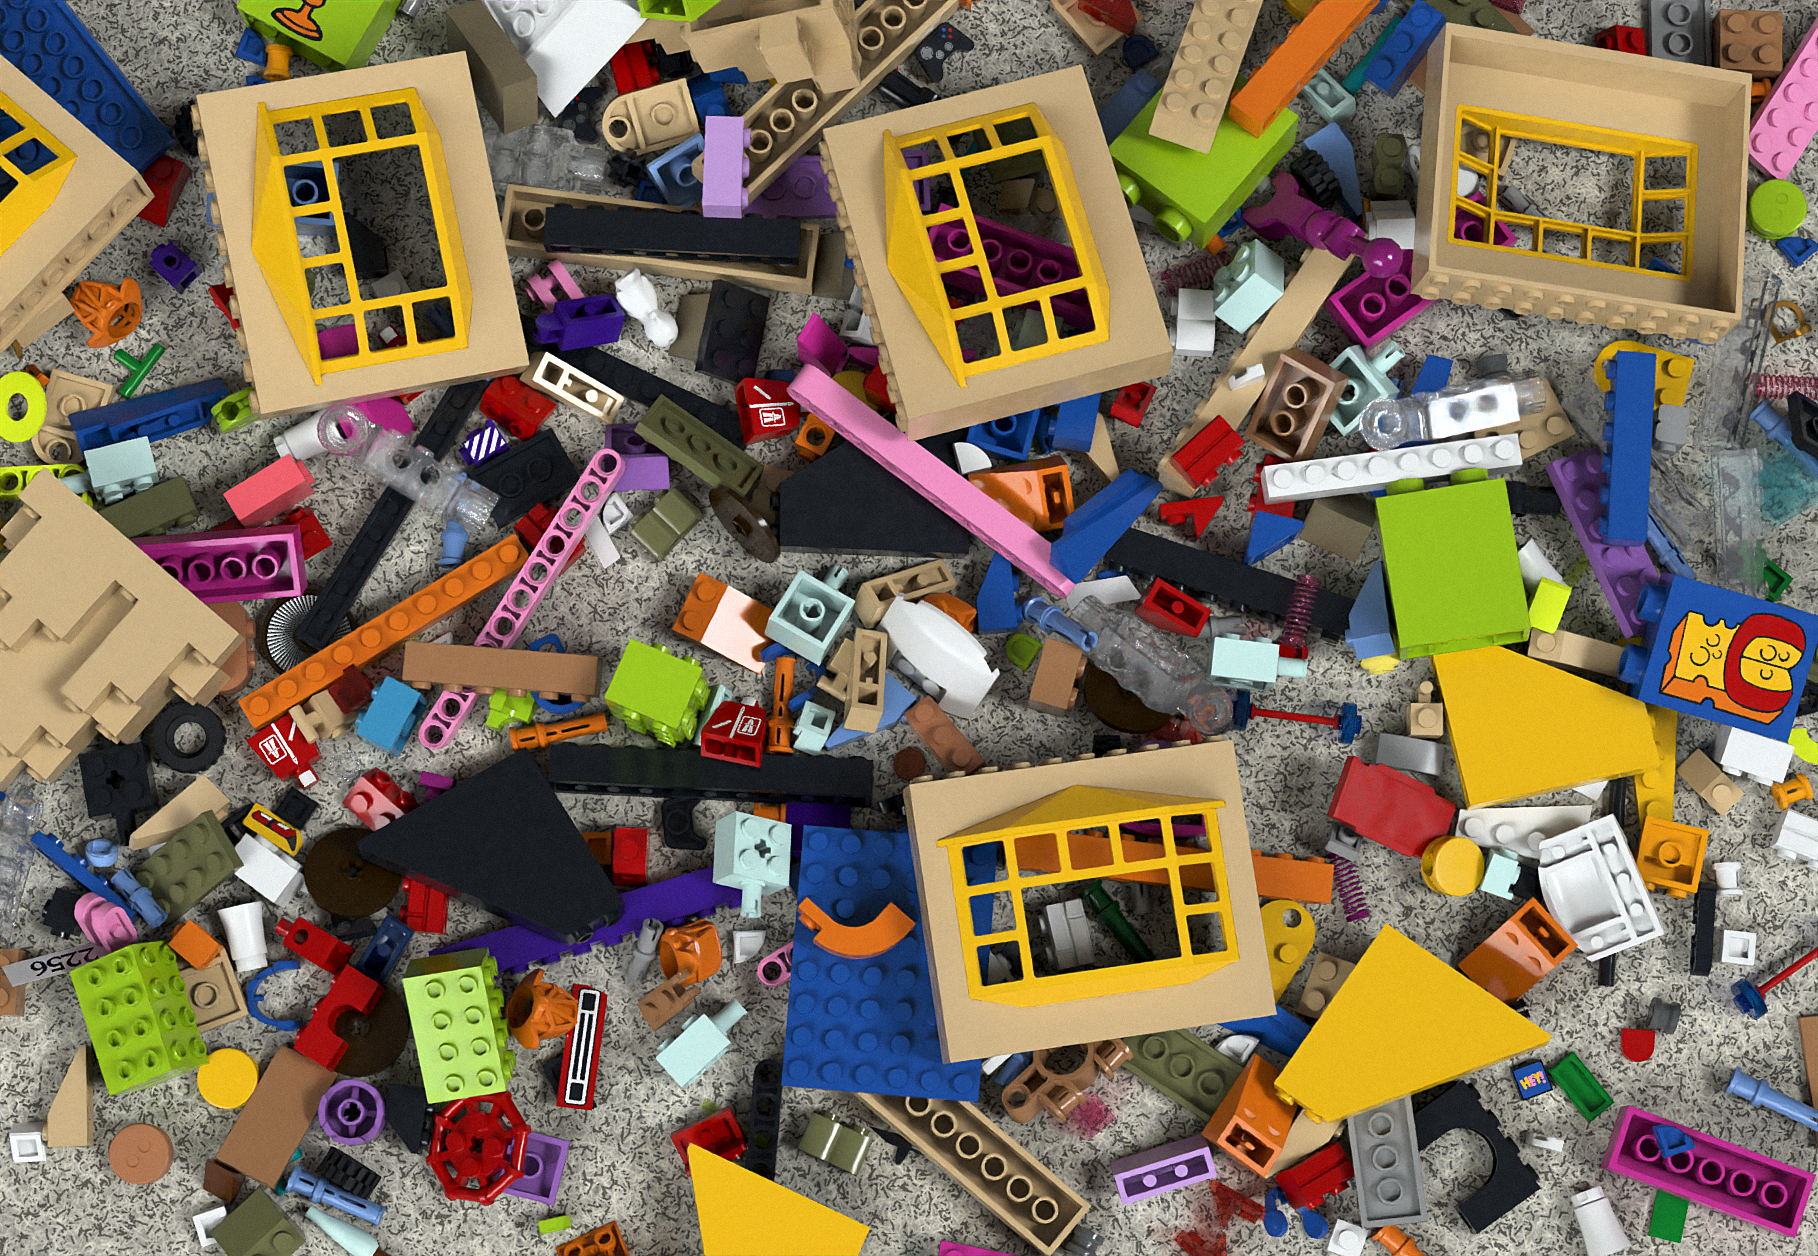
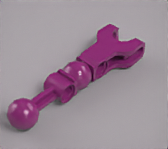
M1278 171L1270 181L1276 186V193L1272 200L1261 207L1250 206L1240 217L1251 230L1268 241L1291 235L1304 242H1309L1317 249L1328 250L1330 254L1343 261L1350 254L1362 258L1365 270L1376 278L1391 277L1399 271L1403 261V252L1394 240L1384 237L1375 238L1372 241L1365 239V233L1351 220L1342 218L1334 211L1323 210L1320 206L1311 202L1309 193L1304 188L1299 187L1295 177L1283 171Z

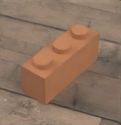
M930 695L904 713L912 731L947 773L965 771L966 776H972L974 772H978V769L988 767L981 755Z

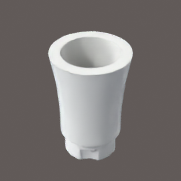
M331 408L318 411L308 419L285 430L284 434L273 438L280 457L282 458L290 454L295 461L299 459L303 461L327 450L348 445L342 427Z
M1532 537L1517 548L1524 589L1530 595L1541 577L1568 586L1562 580L1563 577L1542 554Z
M262 901L217 910L228 940L232 961L236 960L235 965L238 973L267 967L265 953H268L263 928Z
M1601 1186L1571 1196L1573 1205L1576 1208L1574 1212L1581 1228L1588 1256H1607L1632 1246L1623 1232L1608 1198H1605Z

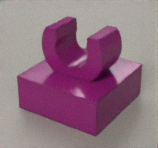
M422 771L419 784L428 787L424 802H428L443 794V792L456 786L457 782L449 777Z

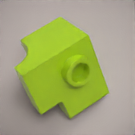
M495 690L494 695H490L489 698L491 710L486 726L498 732H501L504 726L511 722H520L530 726L538 704L531 693L528 692L526 693V698L507 696V691Z

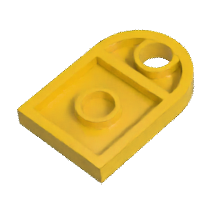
M1620 340L1609 344L1596 358L1593 368L1594 381L1600 392L1605 396L1606 391H1610V379H1606V373L1602 369L1604 360H1612V357L1618 350L1655 353L1656 370L1653 412L1662 404L1682 407L1695 362L1693 358L1631 340Z
M1285 899L1271 901L1260 908L1275 1004L1311 950L1316 935L1315 924L1310 913L1297 902ZM1292 909L1299 913L1300 923L1297 927L1290 928L1283 923L1282 916L1286 910Z

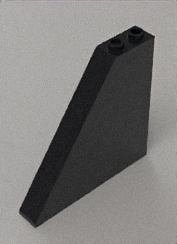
M889 413L883 417L897 427L894 414ZM969 427L915 440V442L959 474L952 444L957 442L965 443ZM849 440L782 481L776 487L775 492L770 494V511H775V523L770 524V529L777 539L780 552L963 559L969 554V530ZM967 474L961 475L963 478H965V479L968 481V475H967Z
M526 747L355 842L358 852L364 860L567 946L576 942L577 944L586 942L594 935L596 930L603 926L608 928L617 924L622 919V915L626 914L624 902Z

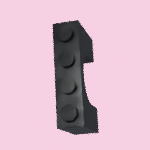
M1460 1080L1414 1112L1413 1116L1419 1152L1448 1131L1456 1128H1465L1476 1132L1489 1145L1493 1166L1488 1180L1479 1189L1454 1206L1472 1234H1478L1541 1189L1536 1182L1540 1178L1529 1163L1524 1165L1517 1156L1520 1150L1512 1138L1509 1136L1505 1138L1497 1128L1501 1124L1496 1115L1490 1109L1485 1111L1478 1101L1481 1099V1095L1471 1082L1466 1084L1464 1080Z

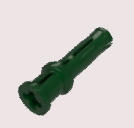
M1098 879L1078 895L1095 912L1094 918L1097 921L1099 920L1100 923L1103 921L1135 963L1150 962L1157 958L1119 910L1120 903L1118 900H1113L1103 888L1102 880Z

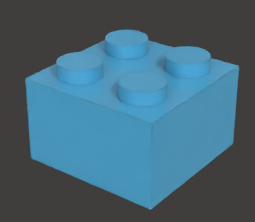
M386 676L384 682L378 681L371 694V698L374 700L369 709H363L355 723V726L358 727L356 733L364 741L398 758L429 702L420 692Z

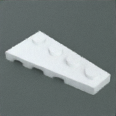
M1592 805L1481 808L1470 811L1460 809L1454 836L1468 838L1481 848L1499 850L1500 846H1504L1519 853L1518 856L1540 860L1542 849L1539 850L1540 842L1589 823Z

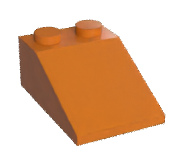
M699 572L672 627L675 636L758 675L761 674L765 665L759 658L760 652L776 643V641L764 635L768 619L774 610Z

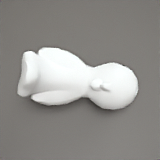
M636 267L615 281L616 298L624 314L638 319L644 325L646 337L654 345L659 347L671 345L677 339L678 327L670 314L659 310L657 295L652 283L645 276L641 275L640 270Z

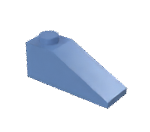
M1142 68L1120 88L1098 114L1108 147L1163 87L1160 82Z
M1333 121L1304 140L1301 151L1305 154L1311 149L1315 150L1318 155L1321 154L1324 162H1328L1329 168L1336 174L1334 176L1339 180V186L1342 188V196L1337 201L1352 222L1356 223L1360 220L1363 209L1353 146L1351 144L1352 139L1344 127L1341 126L1339 128L1336 122Z
M1381 561L1374 562L1349 614L1350 629L1345 630L1348 649L1354 648L1357 660L1396 653L1387 581Z
M889 673L885 675L883 714L875 733L895 726L900 720L906 723L907 720L904 713L914 707L913 705L917 702V698ZM843 721L826 740L824 748L827 751H832L875 733L844 729Z

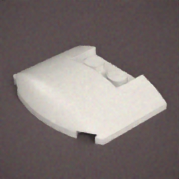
M899 593L875 630L888 633L886 667L890 663L895 665L902 673L937 699L941 710L969 719L1000 675L998 668L993 672L990 671L986 661L983 659L987 654L986 650L957 621L923 600L918 604L904 601L903 599L906 594Z
M1613 813L1543 840L1539 846V850L1542 849L1540 866H1538L1539 880L1550 915L1578 944L1577 947L1588 954L1585 958L1591 962L1665 934L1655 903L1649 895L1627 844L1628 840Z

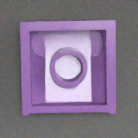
M532 1131L528 1135L523 1166L525 1174L522 1179L518 1178L502 1193L554 1206L564 1166L568 1159L571 1141ZM512 1140V1145H508L507 1154H510L509 1160L512 1158L514 1140ZM504 1169L493 1177V1182L505 1173Z

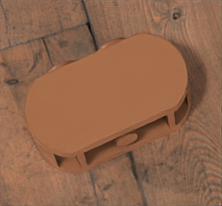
M237 601L207 603L205 605L245 638L220 667L231 679L218 694H236L252 680V670L257 669L256 650H251V638H256L255 619H250V614Z

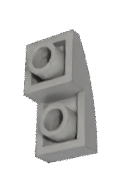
M1379 732L1377 733L1372 764L1381 763L1396 770H1408L1430 776H1441L1445 744Z
M1333 820L1325 849L1354 862L1359 855L1363 836L1357 834L1354 828Z

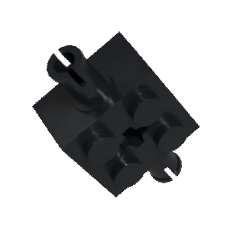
M100 732L103 747L98 751L78 755L88 816L96 822L115 819L119 847L129 846L130 835L137 830L135 815L141 812L160 809L150 749L143 742L125 745L120 740L116 744ZM119 775L125 778V781L120 782V788L113 785V782L118 780Z

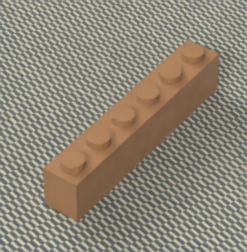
M406 641L402 680L411 683L412 689L430 690L431 685L443 686V691L462 693L463 687L475 688V694L494 695L495 690L507 691V696L526 698V693L528 692L539 693V699L558 700V695L571 696V701L590 703V698H600L603 659L599 656Z

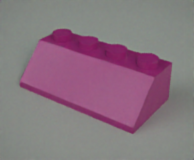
M355 323L323 330L317 334L322 360L354 355L359 352ZM398 396L331 408L360 460L417 431Z

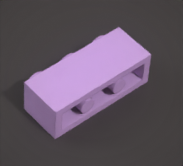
M706 116L702 195L703 217L742 218V207H748L749 190L748 188H743V177H749L750 158H744V148H750L751 129L745 128L744 117Z
M1200 1134L1109 1162L1123 1205L1217 1176L1209 1146L1205 1138Z

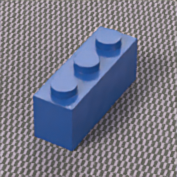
M1416 0L1362 75L1367 82L1393 99L1427 54L1428 48L1445 23L1448 22L1445 16L1425 1Z

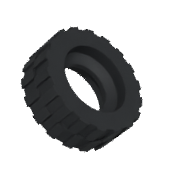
M179 702L175 706H169L165 709L166 711L157 718L158 722L153 727L154 736L152 737V743L155 745L154 750L160 757V760L173 770L184 774L204 772L211 765H215L218 762V758L223 755L224 745L227 743V738H225V733L227 732L221 718L207 706L204 707L197 703L192 706L189 702ZM188 722L199 724L204 729L206 736L203 747L191 754L181 752L174 742L176 730L182 724Z

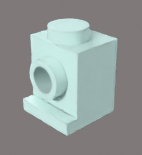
M806 700L801 716L799 715L792 731L793 734L797 735L793 748L813 756H818L829 736L836 712Z
M1500 846L1499 850L1490 848L1485 860L1484 875L1479 884L1480 890L1512 900L1513 892L1509 886L1510 884H1516L1521 867L1517 866L1519 853L1504 846Z

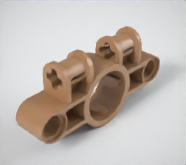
M1120 1038L1076 1044L1087 1054L1086 1061L1081 1063L1073 1073L1059 1075L1055 1074L1054 1070L1050 1067L1046 1069V1063L1049 1056L1053 1052L1058 1051L1060 1047L1033 1051L1034 1062L1003 1090L1001 1096L1003 1105L1009 1117L1016 1123H1026L1032 1120L1044 1108L1056 1120L1064 1123L1066 1121L1065 1116L1078 1104L1083 1105L1087 1102L1081 1091L1087 1089L1095 1081L1098 1073L1101 1072L1106 1078L1111 1079L1114 1077L1113 1072L1126 1060L1131 1061L1134 1058L1133 1053ZM1018 1100H1025L1022 1105L1013 1106Z

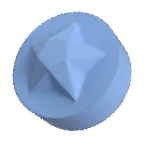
M95 839L88 842L85 846V860L92 866H111L118 859V846L111 840Z

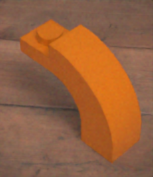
M807 897L797 909L801 914L798 919L808 929L813 931L817 928L820 931L813 939L814 944L830 954L848 959H865L886 953L897 946L913 930L916 924L892 902L888 904L876 919L860 927H847L838 924Z

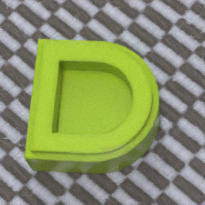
M1017 633L1007 641L1005 648L1006 656L1013 664L1026 672L1044 644L1029 634Z
M570 1214L538 1221L542 1235L569 1229L573 1226Z

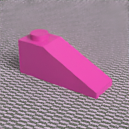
M813 313L797 338L799 362L804 365L811 364L832 378L835 374L844 371L848 365L849 359L846 358L847 347L821 317Z

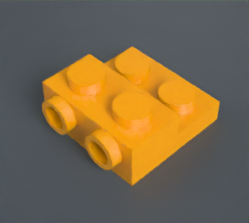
M1647 815L1644 816L1638 846L1634 849L1633 858L1647 890L1654 892L1655 887L1666 889L1667 896L1677 899H1686V895L1696 894L1709 830Z

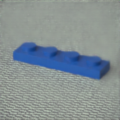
M38 830L30 839L35 849L89 893L94 892L105 898L107 902H112L123 908L133 925L140 918L138 912L135 909L132 910L127 905V900L123 894L119 896L111 890L114 885L105 876L98 873L95 877L86 869L89 864L76 853L72 856L67 854L62 849L64 843L55 835L49 833L46 836Z

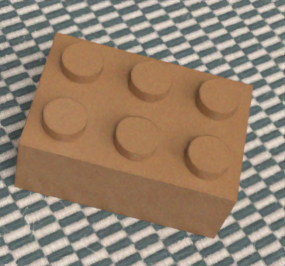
M1297 347L1282 352L1243 436L1290 463L1311 460L1350 377Z

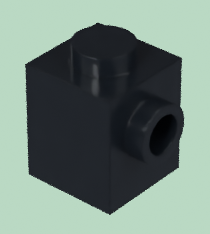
M56 887L52 900H47L42 911V917L45 918L43 925L52 927L50 934L69 940L71 934L80 937L82 929L75 919L74 910L76 902L82 896Z

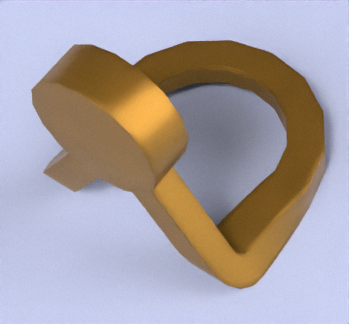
M1782 300L1775 302L1769 307L1765 320L1777 344L1792 337L1793 339L1812 331L1810 324L1807 325L1801 309L1795 303ZM1780 307L1792 309L1801 328L1784 337L1773 323V314Z

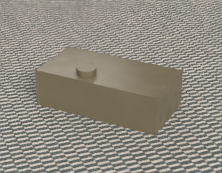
M475 0L446 10L448 53L466 51L474 93L504 135L538 123L537 75L481 0Z

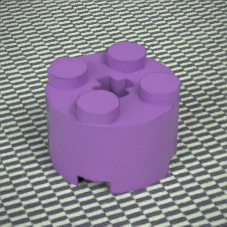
M356 1079L341 1080L330 1087L326 1094L321 1097L318 1108L319 1123L326 1134L335 1142L350 1146L368 1144L378 1138L386 1127L385 1108L387 1100L383 1093L371 1083ZM354 1104H357V1109H360L361 1113L360 1116H356L355 1121L351 1122L352 1117L347 1116V1110L353 1109Z

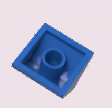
M1041 408L970 426L965 443L977 446L988 458L994 460L1026 462Z
M1257 510L1250 524L1242 563L1252 566L1299 537L1305 525L1300 520Z

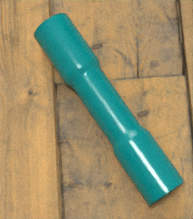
M1395 16L1379 35L1377 42L1340 83L1353 97L1367 81L1362 75L1401 22V17Z

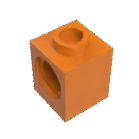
M810 412L795 441V449L799 451L798 456L808 462H814L829 452L838 432ZM812 433H820L825 437V440L821 445L814 446L807 441V438Z
M190 919L186 923L182 921L174 928L170 934L172 940L168 943L173 950L197 970L203 972L225 947L199 924Z

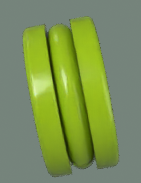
M1772 179L1763 182L1753 191L1746 203V222L1749 228L1757 236L1771 241H1778L1791 236L1804 222L1807 214V202L1803 192L1792 182L1783 179Z
M252 386L226 397L212 407L211 413L223 434L237 431L259 419L258 413L252 414L248 395L249 391H253Z

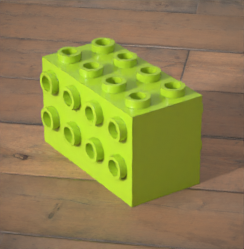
M630 638L604 699L613 716L626 721L627 728L642 735L650 731L655 734L657 741L675 748L676 743L684 746L687 739L693 740L699 723H697L698 719L696 718L699 710L705 712L706 705L712 695L710 694L711 689H709L704 669L699 666L701 662L687 655H682L681 659L672 656L669 653L670 649L659 643L652 642L651 646Z
M169 940L131 944L69 971L109 1096L145 1090L209 1064L206 1054L207 1048L201 1039L196 1024V1014L191 1008L186 993V984L181 978L176 963L175 951L168 945Z
M488 947L411 959L402 978L428 1104L504 1092L507 1090L509 1080L513 1079V1069L517 1067L514 1049H508L507 1038H510V1030L507 1026L508 1019H502L500 1007H504V996L502 988H496L494 976H498L497 961L495 956L490 957Z

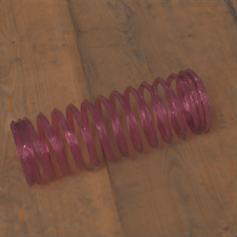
M1222 251L1221 255L1217 253L1216 256L1211 255L1210 258L1206 257L1205 260L1201 258L1200 262L1195 260V263L1190 262L1189 265L1185 264L1184 267L1179 266V269L1175 267L1174 270L1169 269L1168 272H1161V279L1163 282L1164 280L1166 281L1168 287L1166 293L1168 295L1176 293L1171 273L1176 280L1177 289L1179 290L1181 287L1176 276V270L1182 280V287L1186 289V284L1181 274L1182 268L1188 280V287L1191 288L1192 285L1186 271L1187 266L1192 275L1193 284L1196 286L1197 282L1191 268L1192 264L1198 275V282L1202 284L1201 276L1197 269L1198 263L1203 273V280L1207 283L1202 261L1209 273L1208 278L1212 281V274L1208 267L1207 259L1213 268L1215 276L1217 272L1212 257L1220 269L1218 256L1223 266L1226 267L1224 260L1227 266L1231 263L1227 251Z
M1756 373L1752 377V385L1753 383L1754 385L1756 384L1754 394L1753 391L1751 392L1753 398H1760L1762 376L1764 377L1763 385H1765V392L1763 391L1762 397L1765 398L1766 395H1768L1769 399L1772 397L1773 377H1775L1774 385L1776 386V394L1774 392L1773 397L1774 399L1778 397V378L1780 377L1782 392L1779 393V398L1782 399L1784 396L1786 400L1790 393L1789 379L1792 378L1791 386H1793L1794 392L1795 379L1797 378L1796 385L1801 393L1800 380L1803 378L1802 386L1806 396V379L1808 378L1810 394L1807 397L1810 399L1812 397L1813 401H1818V377L1815 378L1813 376L1810 378L1807 376L1804 378L1797 375L1795 377L1792 375L1789 377L1784 375L1782 377L1775 374L1772 376L1767 374L1765 376L1764 374L1759 375ZM1769 376V386L1771 387L1770 393L1768 392L1767 394V377ZM1785 377H1786V383H1785V385H1786V387H1787V395H1786V393H1785V395H1784V378H1785ZM1812 379H1814L1815 397L1814 394L1812 396Z
M1304 574L1297 575L1296 587L1293 588L1295 592L1292 593L1293 597L1290 599L1292 603L1289 604L1290 608L1287 610L1289 614L1286 615L1287 619L1284 621L1286 625H1283L1285 630L1282 631L1283 635L1280 636L1279 640L1283 645L1299 649L1304 647L1303 642H1305V639L1287 635L1284 632H1290L1302 637L1307 635L1300 631L1289 630L1286 627H1292L1301 631H1308V628L1289 624L1287 621L1309 626L1310 624L1303 620H1311V618L1306 615L1292 613L1290 610L1307 615H1312L1313 613L1305 609L1294 608L1291 605H1297L1310 610L1314 609L1313 606L1308 604H1315L1316 602L1308 598L1316 599L1317 596L1311 593H1318V590L1310 587L1319 588L1321 585V581L1318 578ZM1297 583H1302L1310 587L1299 586ZM1296 589H1302L1311 593L1299 592ZM1294 594H1300L1308 598L1297 597ZM1294 599H1297V600H1299V601H1302V602H1305V603H1308V604L1298 603V602H1295V601H1293V600H1294ZM1288 616H1295L1303 620L1292 619Z

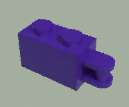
M613 293L555 302L553 313L537 316L535 321L536 328L533 330L532 338L541 344L556 342L560 351L618 342L625 314Z

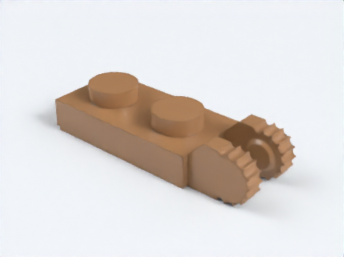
M687 969L666 979L636 1004L644 1020L649 1023L653 1031L667 1024L693 1003L692 999L701 993L698 986L691 987L688 990L684 988L682 982L690 975Z

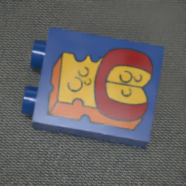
M1661 572L1658 583L1646 581L1640 591L1635 610L1636 618L1647 621L1640 646L1627 643L1620 657L1617 669V679L1628 683L1625 695L1788 743L1818 643V615L1666 572Z

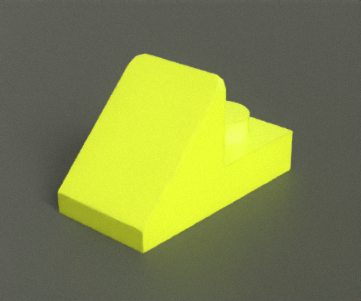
M1541 577L1527 601L1531 629L1535 627L1551 634L1555 633L1572 587Z

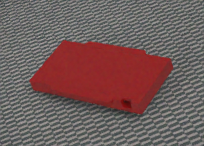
M1347 756L1327 816L1354 828L1357 834L1404 856H1413L1421 860L1430 842L1438 837L1447 835L1457 804L1436 795L1434 788L1384 764L1378 763L1373 765L1362 762L1356 756Z

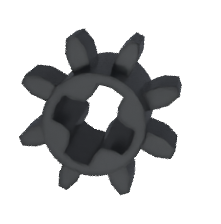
M631 148L627 149L626 154L615 150L616 155L607 161L611 170L607 176L614 181L617 180V185L622 188H626L628 183L637 187L638 181L642 176L647 175L643 168L646 159L637 156V151Z

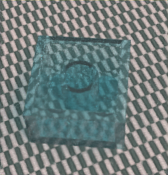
M1793 442L1738 474L1772 529L1818 503V477L1803 453L1794 446Z

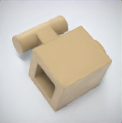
M848 638L840 641L825 666L828 671L836 675L834 680L832 681L822 675L816 686L844 703L847 692L845 687L848 684L853 641Z
M1423 681L1416 688V703H1410L1405 708L1406 737L1421 740H1438L1443 736V703H1431L1433 685L1429 681Z
M339 685L313 695L302 708L300 705H296L288 711L309 744L318 739L321 742L330 737L337 740L351 731L349 726L358 717Z

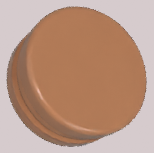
M135 1123L121 1129L113 1138L109 1148V1162L112 1170L120 1179L131 1184L145 1185L158 1181L168 1172L174 1158L173 1144L166 1132L155 1125Z

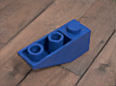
M995 551L976 598L975 606L979 635L1017 632V623H1023L1021 604H1015L1014 592H1019L1018 573H1012L1011 562L997 551Z

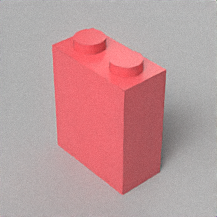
M287 454L226 491L223 495L238 520L246 529L258 528L315 493L311 487L315 480L301 459L295 461L290 454Z

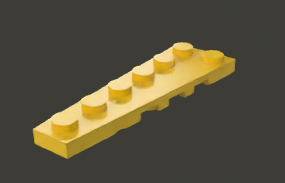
M1642 637L1618 639L1616 643L1622 647H1625L1627 643L1640 646ZM1621 681L1622 693L1625 695L1628 683ZM1645 702L1647 711H1652L1656 728L1652 729L1654 740L1661 743L1664 759L1660 760L1661 765L1657 770L1632 775L1639 830L1642 827L1643 817L1646 815L1673 822L1678 711Z

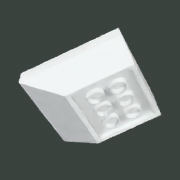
M481 0L537 75V95L555 118L564 111V108L643 23L649 19L641 18L637 0Z

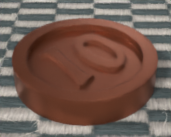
M907 748L897 753L893 761V768L901 779L913 780L915 777H920L924 772L925 760L919 751Z

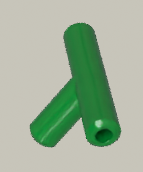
M155 343L141 362L123 349H118L115 352L114 359L133 372L120 388L119 394L126 399L131 397L165 352L163 346Z

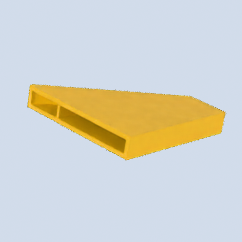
M1501 646L1429 656L1440 702L1443 703V714L1467 811L1655 771L1661 765L1660 760L1664 759L1661 743L1659 741L1655 742L1652 729L1656 728L1654 715L1651 710L1647 711L1645 702Z
M1385 923L1274 1082V1088L1278 1090L1276 1096L1285 1103L1292 1106L1296 1102L1306 1109L1303 1114L1317 1125H1320L1322 1121L1327 1125H1331L1547 1046L1552 1035Z
M689 1143L687 1155L704 1256H858L870 1227L697 1145Z

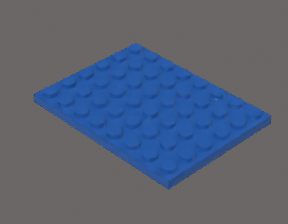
M0 0V54L140 174L177 142L168 128L66 0ZM0 109V142L25 128L4 110ZM36 138L30 139L3 155L25 175L33 173L58 158ZM0 167L1 202L18 185V182Z
M804 825L781 1086L978 1103L982 1058L947 1064L942 1063L909 834ZM998 842L963 847L962 853L968 886L995 882ZM994 893L970 897L973 927L976 936L991 934ZM807 897L838 924L847 927H860L876 919L888 904L892 902L916 924L913 930L897 946L886 953L865 959H848L830 954L814 944L813 939L820 931L817 928L813 931L808 929L798 919L801 914L797 909ZM983 945L977 948L982 985L987 986L990 945Z

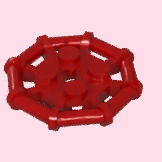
M508 1090L452 1100L440 1112L434 1113L432 1117L434 1125L429 1155L425 1159L426 1164L431 1166L443 1186L445 1197L450 1201L459 1199L479 1202L484 1206L494 1204L495 1198L518 1178H523L525 1174L523 1166L528 1135L532 1133L531 1125H527L512 1101V1094ZM480 1102L493 1103L491 1112H481ZM465 1106L467 1107L468 1113L458 1122L451 1119ZM504 1114L512 1125L511 1129L507 1127L502 1118ZM446 1129L451 1131L445 1141L448 1151H443ZM478 1139H484L481 1145L482 1152L476 1151L475 1148ZM512 1140H514L512 1158L509 1160L510 1154H507L508 1145H512ZM451 1161L458 1174L454 1179L447 1169L445 1162ZM504 1169L505 1173L493 1182L492 1178ZM470 1178L479 1179V1189L466 1187Z

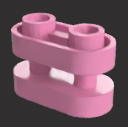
M558 259L547 265L550 275L543 280L537 273L526 279L528 286L524 290L534 304L538 301L546 310L542 314L553 313L555 302L558 301L550 290L557 285L562 289L568 300L585 298Z
M94 892L83 895L76 902L74 916L89 941L104 947L110 953L131 944H136L137 931L123 908L112 902H107L105 898Z

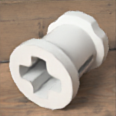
M1740 862L1712 864V870L1716 871V897L1743 896V890L1740 889L1739 869L1742 868Z

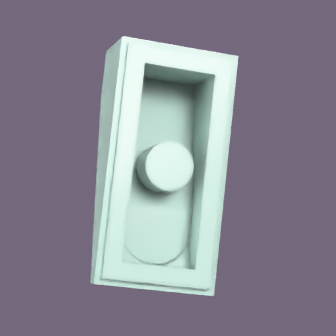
M1321 67L1315 74L1317 77L1310 80L1300 92L1328 124L1335 121L1339 125L1356 111L1355 98Z

